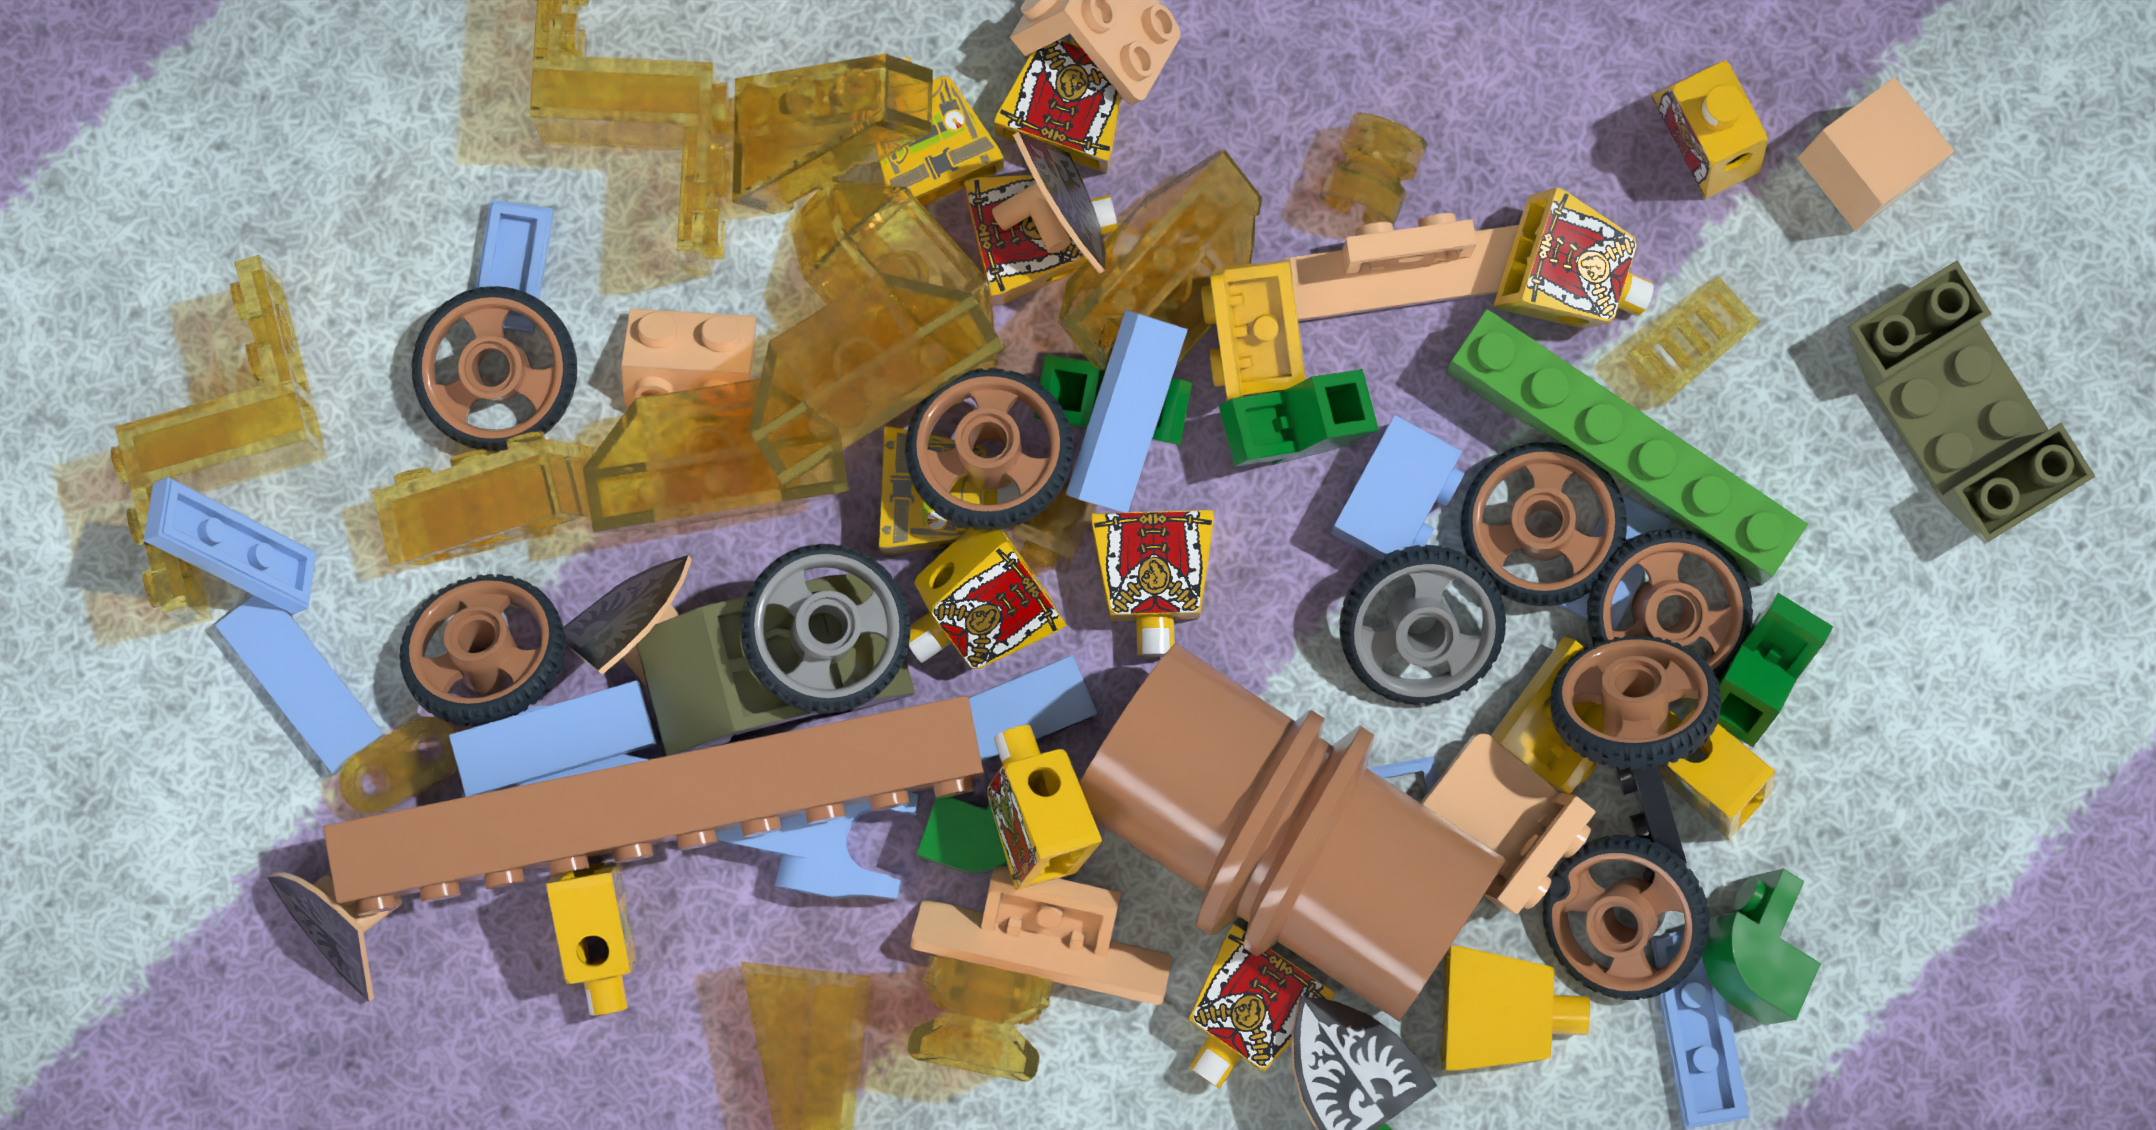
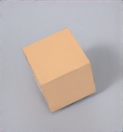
M1893 77L1824 128L1797 159L1856 232L1927 179L1954 150L1896 77Z

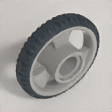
M812 544L783 554L760 573L752 584L743 605L740 634L744 655L749 667L759 682L770 693L784 703L801 710L816 713H834L847 711L869 702L893 681L908 651L911 625L908 606L899 585L892 578V575L881 564L877 563L875 559L854 548L843 545ZM814 568L843 570L865 582L873 590V593L866 602L857 606L850 598L839 592L821 591L812 594L805 584L804 570ZM767 606L781 607L794 617L790 627V639L802 661L797 669L787 675L776 665L765 642L764 616ZM818 613H827L834 616L842 627L841 640L832 644L817 641L810 633L808 626L809 618ZM861 634H876L884 638L886 644L883 654L871 672L849 686L835 689L829 676L830 664L843 659Z
M1415 545L1404 547V550L1399 551L1397 549L1385 554L1384 558H1378L1366 567L1367 570L1359 574L1344 599L1340 613L1339 632L1343 652L1351 669L1370 690L1398 703L1401 701L1408 705H1420L1421 703H1425V705L1441 703V700L1446 699L1448 701L1456 696H1460L1464 690L1467 692L1479 683L1478 680L1480 678L1483 679L1493 667L1492 663L1496 662L1502 649L1501 645L1504 643L1506 632L1505 608L1496 584L1486 570L1475 560L1448 547ZM1408 574L1413 580V585L1402 588L1392 597L1386 611L1387 624L1381 627H1367L1363 625L1367 608L1376 594L1391 581ZM1456 577L1467 584L1479 600L1482 611V629L1480 634L1464 635L1459 633L1457 622L1443 595L1445 587ZM1434 617L1437 619L1435 625L1425 633L1414 634L1408 632L1411 624L1419 618ZM1397 652L1409 663L1420 667H1432L1444 661L1449 663L1448 672L1426 679L1402 678L1385 671L1382 667L1386 660Z

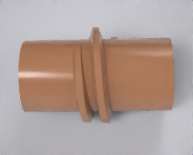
M1175 643L1160 659L1126 706L1079 783L1093 819L1204 892L1196 927L1208 935H1216L1238 917H1241L1248 922L1243 948L1255 956H1259L1279 942L1400 1022L1474 911L1506 858L1368 769L1367 765L1374 734L1359 725L1332 745L1321 738L1325 718L1313 710H1309L1295 721Z

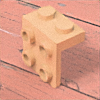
M1025 0L1020 8L1024 15L1009 38L1024 56H1027L1071 34L1128 104L1134 105L1144 100L1180 39L1181 32L1170 10L1162 5L1159 0Z
M1477 733L1468 740L1421 803L1506 858L1483 896L1496 907L1517 915L1523 907L1529 910L1542 899L1552 881L1547 875L1562 856L1570 858L1585 843L1591 831V828L1586 824L1596 811L1576 795L1559 792L1535 771L1531 770L1495 742V739L1490 735Z

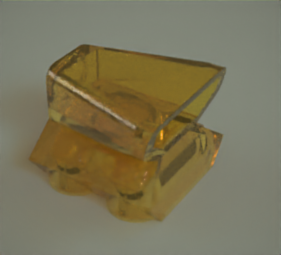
M929 955L925 976L921 980L928 988L929 997L940 1009L942 1008L948 1013L916 1025L911 1030L907 1045L909 1055L918 1061L1020 1082L1032 1080L1038 1071L1040 1055L1038 1050L1015 1027L1019 1025L1020 1027L1023 1025L1027 1026L1039 1020L1044 1012L1051 1009L1050 1002L1054 980Z

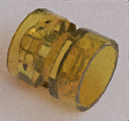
M1353 113L1340 144L1346 158L1345 160L1332 163L1319 198L1332 209L1347 215L1353 201L1366 206L1361 221L1369 224L1391 222L1394 227L1408 193L1401 182L1414 179L1428 143L1416 132L1399 123L1373 114Z

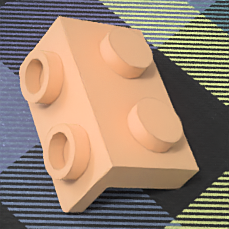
M630 309L621 363L625 406L655 411L667 409L701 411L713 414L750 413L752 401L751 374L757 329L756 316Z

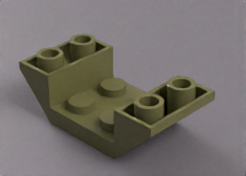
M1957 260L1850 324L1847 329L1867 386L1936 495L1949 511L1986 544L2096 476L2063 424L2059 423L2048 429L1982 326L1981 323L1992 313Z
M852 574L829 575L805 581L808 590L812 594L821 591L839 592L850 598L856 606L866 602L873 593V590L865 582ZM746 596L702 606L657 623L636 644L665 756L729 742L733 735L820 714L801 710L784 703L770 693L753 674L744 655L740 634L741 614ZM767 606L764 616L765 642L772 659L787 675L797 669L802 661L790 639V627L794 617L781 607ZM818 613L809 618L808 626L810 633L817 641L832 644L841 640L842 627L834 616L827 613ZM866 633L859 635L849 653L840 661L830 664L829 676L835 689L849 686L870 673L883 654L886 640L876 634ZM906 657L893 681L875 698L853 708L852 711L914 695L915 690Z

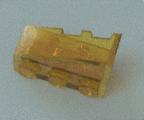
M879 54L735 78L732 203L773 215L789 212L795 208L793 202L816 189L825 192L840 183L838 177L862 164L872 166L932 132L933 69L889 54Z
M530 432L508 439L506 441L508 449L488 455L487 450L469 451L451 457L449 459L451 467L432 473L431 468H418L395 475L393 477L394 486L372 492L389 565L391 567L417 569L496 549V544L534 533L535 539L555 534L554 526L573 520L593 521V524L611 520L594 447L545 439L544 432Z
M741 962L774 1129L856 1130L873 978L866 975Z

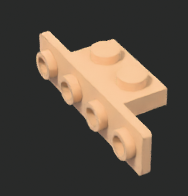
M1441 213L1420 218L1418 220V227L1393 230L1391 222L1366 224L1355 229L1356 236L1346 237L1342 250L1284 258L1291 259L1299 321L1498 293L1519 225L1475 231L1473 219L1456 221L1454 213Z
M998 866L993 869L984 912L929 899L923 900L910 943V947L914 950L934 954L939 957L957 959L996 968L1004 972H1014L1058 982L1066 986L1080 987L1154 1005H1161L1163 1003L1172 963V956L1167 953L1110 941L1121 896L1120 892L1059 878L1015 890L1009 867Z

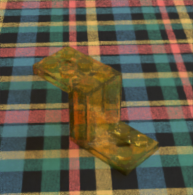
M537 0L529 117L543 144L682 151L677 253L687 275L712 276L713 259H725L726 221H722L721 208H716L717 197H728L730 187V160L725 159V146L720 145V135L731 136L733 130L734 103L733 98H729L728 82L719 81L713 62L586 57L587 34L585 29H580V19L577 10L578 6H588L590 0Z
M260 255L234 261L239 281L230 283V292L239 319H247L255 342L245 345L250 369L256 381L263 380L264 385L115 426L119 445L111 447V458L120 483H129L135 507L128 508L126 515L135 544L137 546L145 544L151 569L143 570L142 578L148 600L153 608L161 606L163 614L186 627L212 621L199 568L144 541L153 483L169 477L199 493H205L328 459L282 279Z

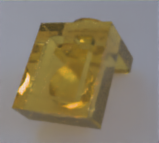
M1068 479L1065 485H1063L1060 494L1049 504L1048 508L1038 516H1033L1031 520L1018 526L1016 525L1012 533L1013 541L1022 544L1019 553L1023 558L1051 570H1054L1057 561L1071 566L1091 523L1092 513H1095L1098 507L1097 504L1066 495L1070 482Z

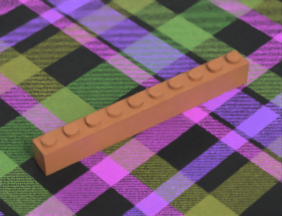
M967 695L325 825L323 830L336 902L347 907L356 905L357 915L360 916L395 909V897L420 892L422 902L453 898L461 895L459 884L482 879L485 880L486 889L517 885L525 882L523 871L549 866L551 876L581 872L589 869L588 858L613 853L615 863L640 860L654 856L652 845L677 840L679 850L704 847L718 843L716 836L718 831L742 827L743 837L768 834L782 830L780 822L782 818L806 814L807 824L832 821L846 817L844 809L846 805L870 801L871 811L896 808L910 804L908 796L910 792L934 788L935 798L960 795L974 791L972 780L984 778L985 776L969 697Z

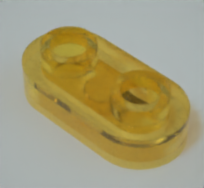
M429 716L420 717L355 753L345 762L339 776V787L344 800L352 808L362 813L380 815L397 808L445 780L458 768L449 737L450 734L457 733V731L442 719ZM427 739L439 740L442 745L441 756L434 762H424L419 754L421 744ZM381 771L386 778L384 790L376 795L368 794L364 789L365 777L370 772Z

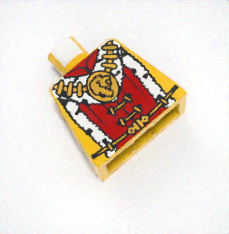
M1072 36L1070 42L1059 39L1031 53L996 115L994 121L995 135L1016 142L1013 134L1021 132L1070 153L1075 163L1108 173L1111 165L1122 96Z
M1726 59L1650 95L1704 199L1714 196L1761 172L1768 142L1766 131ZM1736 157H1739V160L1727 165L1730 161H1732Z
M1033 175L964 180L965 194L992 307L1005 304L1087 269V258L1070 236L1071 244L1068 247L1055 253H1048L1031 215L1007 230H1003L996 222L992 209L1034 184L1036 181ZM1110 195L1091 199L1102 235L1118 232Z
M1555 187L1528 195L1493 307L1573 327L1590 328L1611 323L1617 309L1634 316L1641 315L1651 301L1654 286L1651 281L1629 272L1637 247L1634 236L1567 191Z
M1214 510L1092 513V535L1109 620L1136 621L1137 657H1163L1175 644L1174 620L1199 619L1214 523Z
M970 527L917 575L914 584L930 612L911 624L909 647L917 659L923 663L953 643L972 669H981L1061 630L1067 624L1043 585L1003 529L985 531L974 530V528Z
M1031 725L1013 727L997 734L994 737V741L1003 766L987 787V794L1015 890L1077 873L1100 845L1102 839L1067 753L1063 749H1057L1040 754Z
M1235 924L1227 932L1187 1020L1209 1035L1188 1068L1219 1089L1240 1058H1243L1263 1072L1292 1043L1291 1033L1300 996L1332 1001L1336 993L1269 948L1259 956H1255L1243 948L1246 932Z

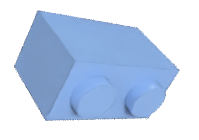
M1394 415L1330 534L1376 559H1382L1385 554L1397 549L1399 551L1404 550V547L1425 546L1435 529L1424 523L1432 506L1437 501L1447 507L1465 474L1454 468L1462 451Z

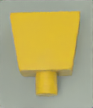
M1450 946L1447 950L1445 960L1441 1071H1456L1547 1060L1551 1058L1552 1034L1588 1035L1590 1027L1589 996L1554 995V967L1463 946Z

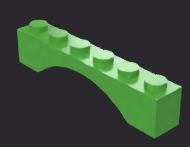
M1486 309L1451 360L1445 372L1504 413L1546 433L1596 463L1646 498L1684 530L1701 534L1713 540L1733 556L1744 574L1760 585H1763L1775 575L1808 525V523L1488 309Z

